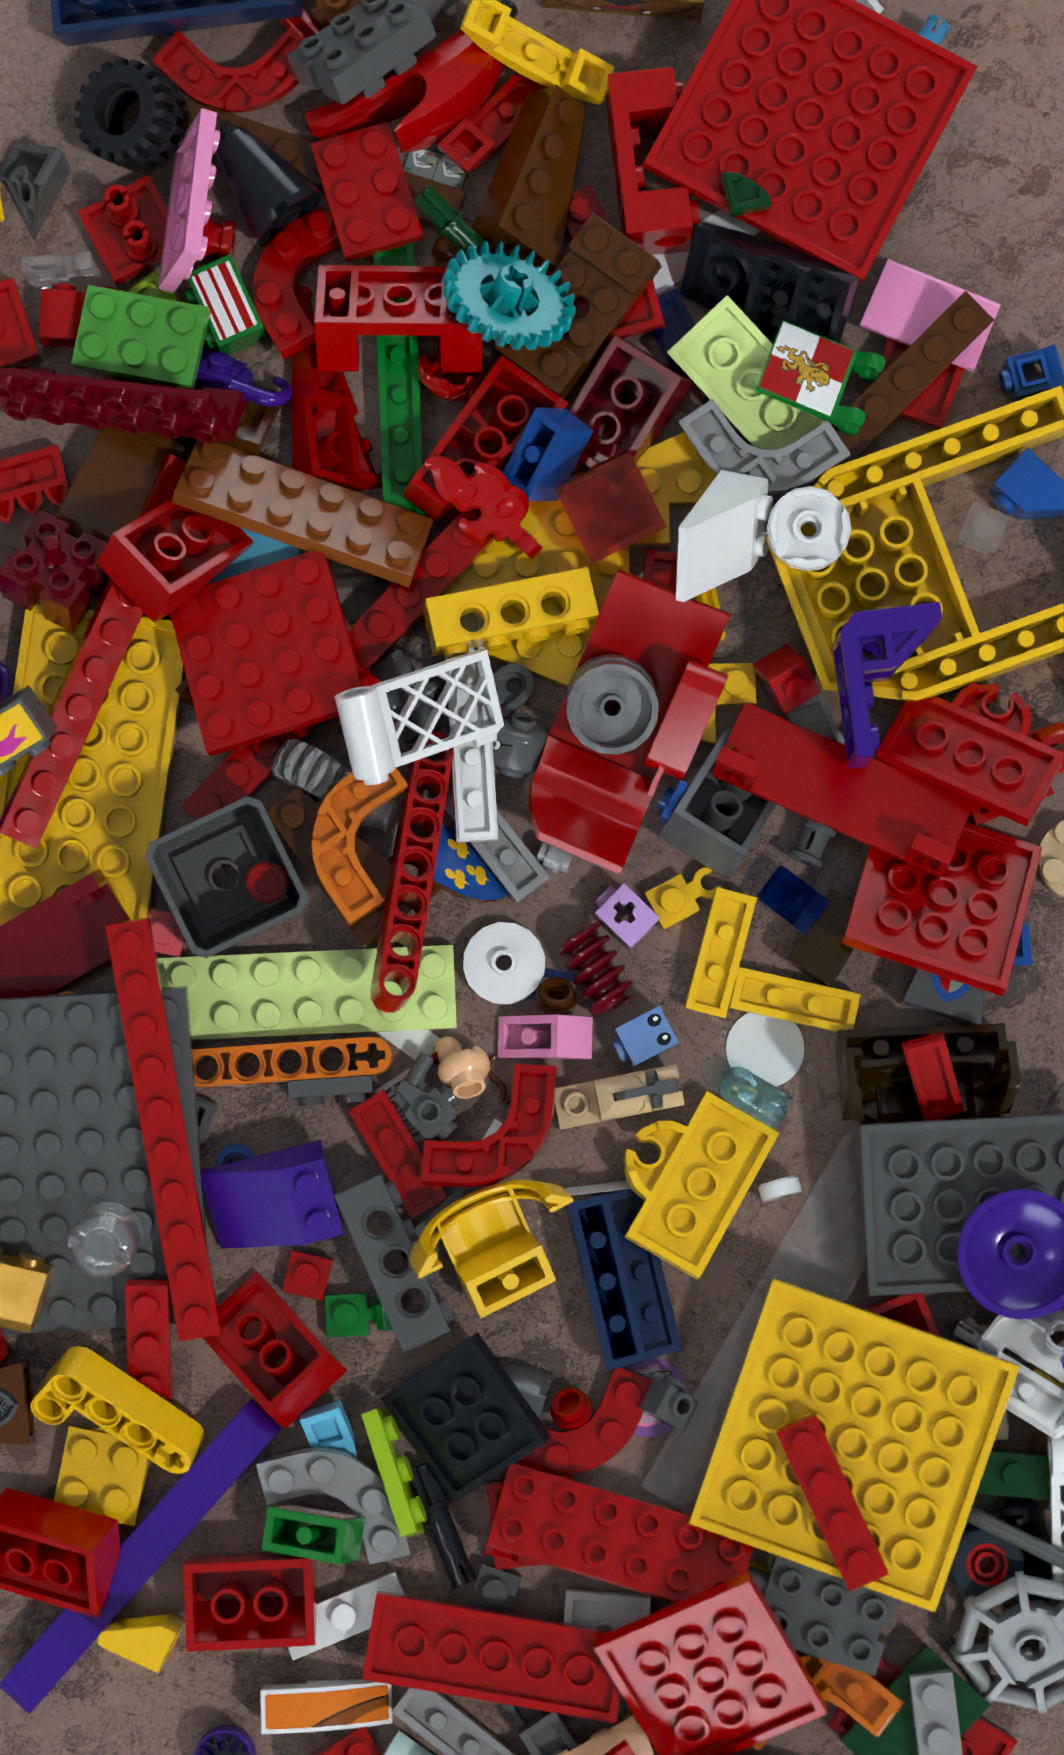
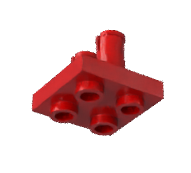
M150 175L125 187L117 184L112 185L106 189L104 198L77 211L116 286L161 263L168 209Z

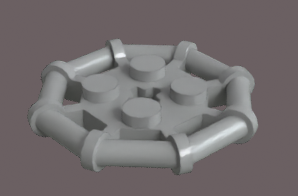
M1024 1571L1015 1572L1014 1577L976 1597L970 1595L963 1603L965 1608L956 1643L951 1646L950 1651L952 1659L961 1664L980 1691V1696L989 1704L997 1701L1038 1710L1039 1714L1047 1713L1048 1708L1064 1701V1681L1045 1691L1043 1689L1064 1677V1583L1024 1575ZM1027 1593L1060 1601L1055 1607L1049 1606L1043 1600H1032L1029 1602ZM1019 1594V1604L998 1615L989 1610ZM979 1622H982L988 1626L986 1643L974 1644ZM1028 1639L1039 1640V1649L1033 1651L1030 1647L1022 1649L1021 1646ZM989 1660L997 1671L995 1677H990L979 1661ZM1016 1680L1027 1682V1687L1035 1689V1692L1013 1688L1007 1685H1016Z

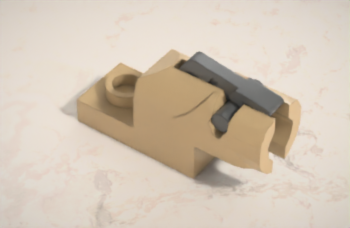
M677 1065L663 1066L556 1088L555 1107L560 1130L684 1105L683 1092L678 1090L676 1080L679 1078Z

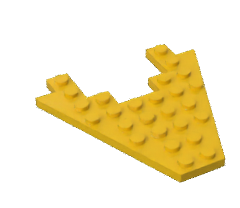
M685 433L678 434L649 447L620 485H616L595 471L566 484L557 501H529L528 512L520 525L543 547L533 559L529 558L508 537L500 542L494 540L443 595L588 567L600 614L618 569L630 573L629 547L669 546V506H695L717 475L705 464ZM546 599L541 602L542 609L546 614L557 616L562 613V608L557 601ZM505 607L501 610V616L507 623L517 624L522 621V616L517 609ZM596 621L594 624H590V630L579 634L566 635L565 630L550 632L548 639L539 642L526 643L525 638L510 640L508 647L487 651L488 656L506 664L516 663L523 665L531 674L567 688L576 671ZM753 663L709 664L708 667L728 675L716 707L744 706L745 703L756 705V673L752 667ZM715 709L700 740L708 745L716 744Z

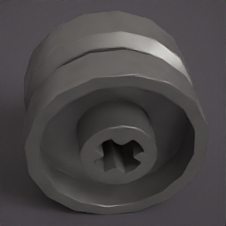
M604 654L589 659L575 671L567 687L566 715L572 733L584 746L598 753L619 755L640 746L650 737L657 723L659 707L657 692L651 675L639 662L625 655ZM608 700L618 701L617 709L608 710L605 703Z

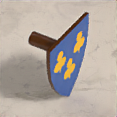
M442 823L431 897L435 896L441 889L462 899L480 903L496 902L510 896L469 842L456 843L455 830Z

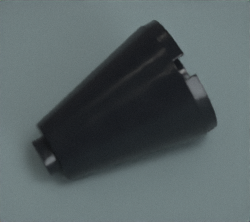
M233 125L220 133L215 156L251 234L257 241L262 244L271 241L281 230L289 225V222L297 216L301 218L308 214L320 201L322 193L317 188V185L247 127L243 126L237 129Z

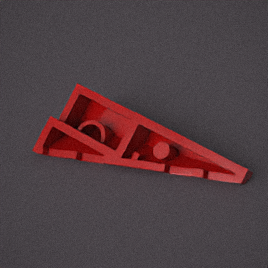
M300 285L297 287L296 298L315 329V315L309 299L313 296L312 290ZM315 342L291 356V388L293 391L291 396L292 469L353 491L380 488L382 486V473H375L368 455L373 449L369 439H362L354 417L359 412L343 371H318Z

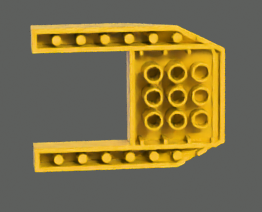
M1061 386L828 469L813 487L829 491L844 505L849 513L851 532L845 550L837 561L827 567L812 571H803L789 567L777 558L769 545L768 535H765L823 691L838 693L832 645L852 615L860 611L940 602L942 620L927 639L887 681L871 682L874 697L916 702L969 686L975 681L979 683L1064 652V603L988 631L979 632L924 489L925 486L1023 452L1027 448L1031 449L1064 437V392ZM804 524L800 528L802 534L807 537H811L816 533L815 528L810 524ZM865 652L867 658L873 659L871 654Z

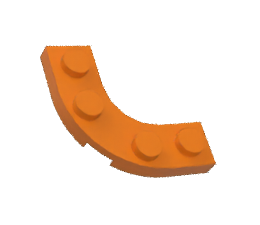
M397 768L388 774L389 779L376 785H365L363 780H356L353 772H351L332 788L317 813L312 836V853L316 872L324 889L349 926L385 903V900L358 860L355 852V837L362 821L375 809L408 789V784Z
M812 1655L799 1657L823 1699L842 1708L876 1737L880 1736L904 1704L901 1699L870 1674ZM769 1739L755 1744L753 1747L756 1750H761Z

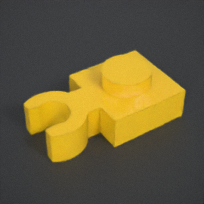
M704 867L698 870L692 882L686 884L682 874H679L644 893L653 912L660 917L658 922L663 930L699 912L700 908L696 899H713L715 888L713 890H706L701 885V879L712 872L710 868Z

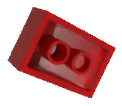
M171 498L113 533L97 564L155 623L182 606L250 548L254 541L240 527L174 504Z
M258 1271L218 1306L222 1326L221 1335L203 1337L267 1414L285 1429L348 1371Z

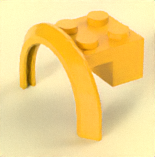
M532 1180L506 1181L474 1191L444 1208L427 1224L412 1247L409 1256L410 1264L419 1279L442 1268L443 1266L438 1260V1255L435 1251L438 1241L441 1240L467 1301L478 1316L483 1318L556 1281L544 1250L537 1239L531 1234L517 1199L539 1201L552 1213L574 1202L573 1198L564 1188L557 1184Z

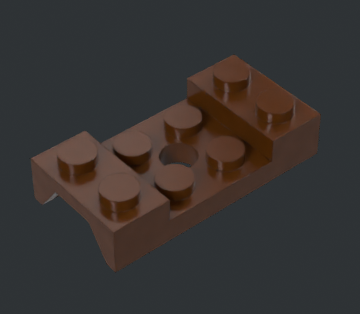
M593 212L568 245L569 252L552 273L553 275L556 271L561 270V277L557 286L570 282L567 295L574 294L575 299L584 298L590 302L589 313L582 319L573 318L569 331L563 334L561 340L552 342L548 347H540L538 345L536 350H527L522 345L520 350H513L510 344L507 343L504 347L494 346L499 354L516 363L563 399L566 398L661 269L657 258ZM525 311L526 314H527V316L533 314V313H530V312Z

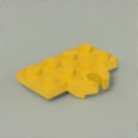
M708 1091L703 1095L687 1126L671 1120L656 1121L642 1128L633 1138L639 1143L648 1142L653 1144L658 1151V1159L654 1164H644L638 1159L635 1151L630 1149L625 1151L623 1158L624 1175L632 1191L642 1198L644 1202L624 1237L698 1280L776 1141L779 1132Z

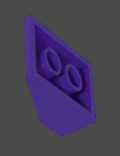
M321 1139L201 1170V1183L221 1249L305 1245L344 1234L343 1216L334 1197L337 1193Z

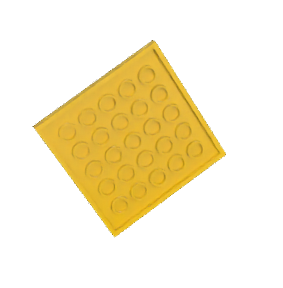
M773 1278L689 1524L843 1579L776 1433L777 1429L816 1412L889 1571V1575L863 1587L936 1612L1020 1366L1011 1361Z

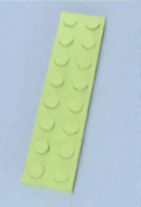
M453 945L422 947L415 991L405 1006L394 1013H386L379 1010L371 1000L370 990L377 948L217 955L208 958L201 956L157 958L162 988L188 986L192 1041L303 1036L311 1034L457 1029ZM406 947L392 948L399 955H408ZM384 982V986L390 994L402 995V990L396 983Z

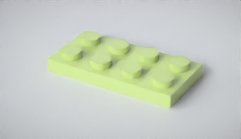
M727 295L684 335L667 354L709 400L713 399L724 416L752 446L762 450L783 448L796 442L826 422V420L755 391L773 344Z

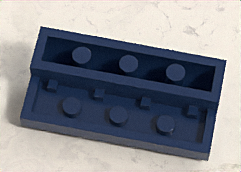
M624 1189L574 1201L565 1206L604 1370L639 1363L649 1358L682 1350L661 1259L624 1237L644 1202L632 1189Z

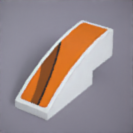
M362 1679L307 1681L305 1684H265L261 1689V1734L317 1732L393 1723V1713L391 1712L392 1685Z

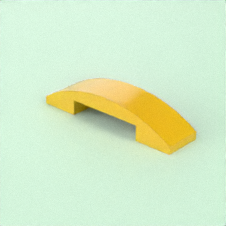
M470 0L460 29L485 52L507 67L543 86L550 87L557 84L576 99L597 105L603 102L607 91L608 74L613 73L614 66L582 48L572 52L509 16L512 9L497 0Z

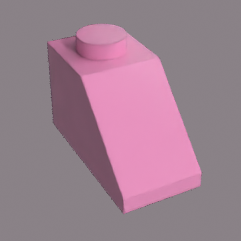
M569 1015L498 1016L497 1058L592 1059L593 1017Z

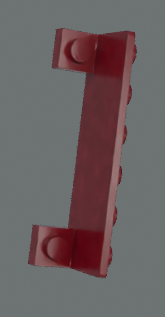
M19 365L15 369L0 367V405L9 417L19 421H26L28 418L45 420L54 425H64L65 423L80 424L94 430H100L105 427L120 429L129 434H139L140 432L155 433L168 439H176L180 436L196 438L201 442L209 444L216 443L217 441L233 443L246 403V398L242 391L203 387L202 391L56 374L53 369Z
M100 868L0 926V999L47 996L111 959L105 926L131 919Z

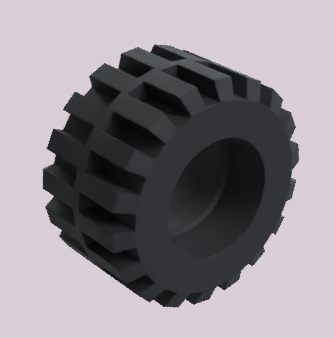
M124 58L115 59V64L108 61L101 64V72L98 73L93 70L88 76L90 79L87 86L82 84L79 90L83 94L81 101H76L75 110L80 112V116L75 118V125L82 130L79 134L82 143L89 145L87 149L92 154L131 171L139 172L140 168L146 171L155 169V162L163 165L169 160L167 154L169 152L175 154L180 147L176 144L178 138H184L186 129L182 128V123L188 121V112L183 110L182 107L187 103L184 95L178 93L180 87L176 82L170 80L169 76L134 59L128 61ZM140 98L139 117L135 125L124 133L122 127L124 113L131 102Z

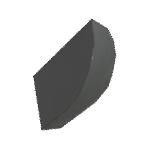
M510 1363L502 1365L537 1417H540L554 1374L526 1364Z

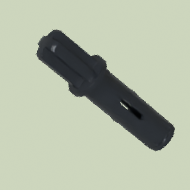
M426 1463L412 1468L413 1480H411L416 1496H419L423 1503L427 1517L426 1522L452 1585V1590L478 1580L448 1509L447 1503H450L449 1498L445 1500L436 1477Z

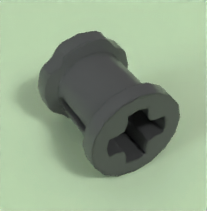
M803 817L801 820L803 825L802 831L795 847L789 848L787 856L806 866L821 869L823 862L820 860L829 838L835 837L837 831Z

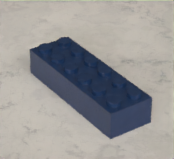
M51 0L53 32L66 46L176 33L178 30L184 32L303 16L302 0Z

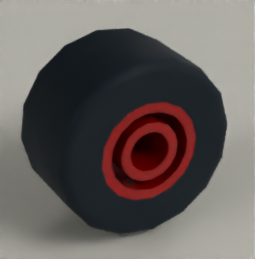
M968 1524L964 1527L948 1577L964 1596L969 1597L972 1595L976 1597L1014 1577L1015 1572L1024 1571V1555L1020 1548L972 1524Z

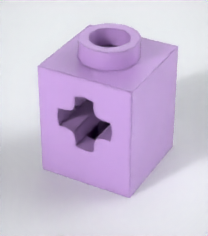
M625 883L618 890L611 885L595 901L599 909L595 912L594 917L598 921H602L603 925L629 951L660 919ZM617 905L621 908H625L628 905L633 908L631 918L634 921L629 923L623 920L620 924L614 919L617 911L614 907Z

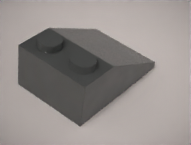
M728 727L724 730L659 834L660 838L727 880L730 879L746 856L776 806L772 802L711 776L722 746L725 747L732 732V729Z

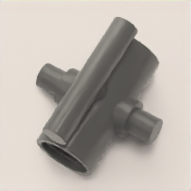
M402 650L389 654L387 656L388 659L373 667L376 677L381 682L416 671L408 653H403ZM437 677L428 681L421 694L434 701V696L441 694L446 684L445 680ZM416 683L410 684L408 686L414 688ZM398 688L386 692L390 710L400 715L410 694ZM418 699L408 720L423 729L433 708ZM437 721L433 731L441 729L439 721ZM404 726L401 732L406 744L416 742L420 735L407 726Z

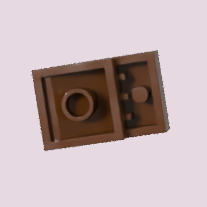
M103 427L80 468L57 518L70 524L72 536L79 538L85 531L108 543L113 533L137 519L166 454H172L186 461L187 447L173 439H168L155 433L140 432L139 434H129L120 429Z

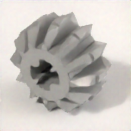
M297 739L285 740L283 746L278 749L274 757L275 761L271 767L272 773L279 780L287 783L289 786L299 788L304 793L319 800L325 799L332 788L342 780L341 778L345 771L342 763L337 759Z

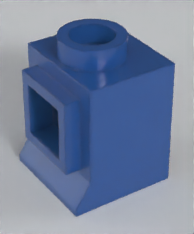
M1056 344L1007 357L1002 365L1003 370H999V382L1002 392L1010 395L1012 403L1061 386L1062 389L1064 387V373ZM1039 364L1043 378L1026 382L1022 368Z

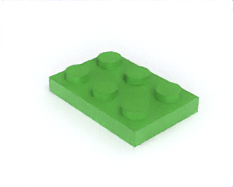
M88 285L71 365L75 369L194 390L211 311L207 306Z

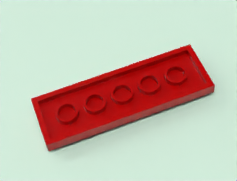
M381 1591L376 1593L362 1680L616 1723L621 1696L619 1689L594 1650V1639L611 1631Z

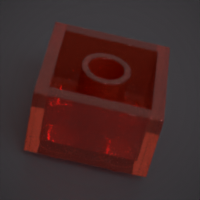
M628 449L553 486L591 564L667 527Z

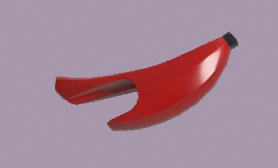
M502 0L500 2L512 9L510 17L514 19L518 15L514 2L510 0ZM459 30L434 49L416 58L417 63L400 76L394 71L383 76L386 86L367 99L362 94L363 92H360L345 104L334 101L323 107L303 112L302 121L312 136L326 140L388 121L391 122L409 113L397 125L394 133L400 145V154L416 152L443 140L465 117L469 120L491 95L504 71L505 65L475 44L462 30Z

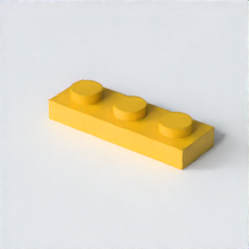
M715 887L684 1008L726 1019L757 897Z
M739 967L729 1008L837 1032V1030L854 1029L861 994Z

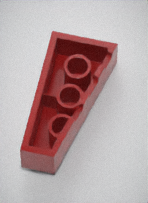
M502 355L428 457L444 456L450 458L461 467L467 476L475 475L476 470L473 465L476 461L486 462L500 469L509 461L536 407L566 409L569 403ZM423 463L409 482L403 497L435 520H438L454 505L440 496L434 483L432 471Z

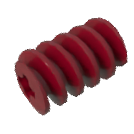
M602 921L593 923L565 939L566 942L558 950L560 956L573 955L565 966L567 970H581L574 978V984L577 986L589 985L581 994L582 1000L596 999L595 1003L588 1010L590 1015L605 1014L639 996V994H625V991L633 984L632 979L619 981L617 978L625 969L624 964L610 965L611 960L618 954L617 950L603 951L602 949L609 941V935L596 936L594 934L603 924Z

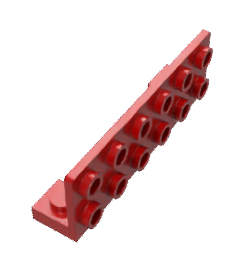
M750 703L744 704L725 747L722 746L711 775L942 878L950 865L956 851L955 846L973 808V802L874 758L865 767L848 769L845 745Z
M514 1463L508 1467L483 1554L523 1566L527 1559H531L678 1603L747 1573L753 1546L689 1524L691 1517L689 1515Z

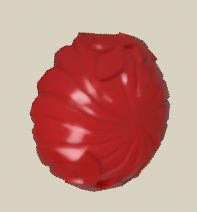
M441 346L437 347L436 353L432 352L427 356L422 354L417 368L420 380L431 393L449 402L467 400L478 389L485 374L484 364L482 373L441 372Z

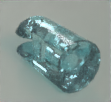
M743 1067L728 1069L719 1084V1093L727 1103L775 1131L788 1112L787 1107L794 1098Z

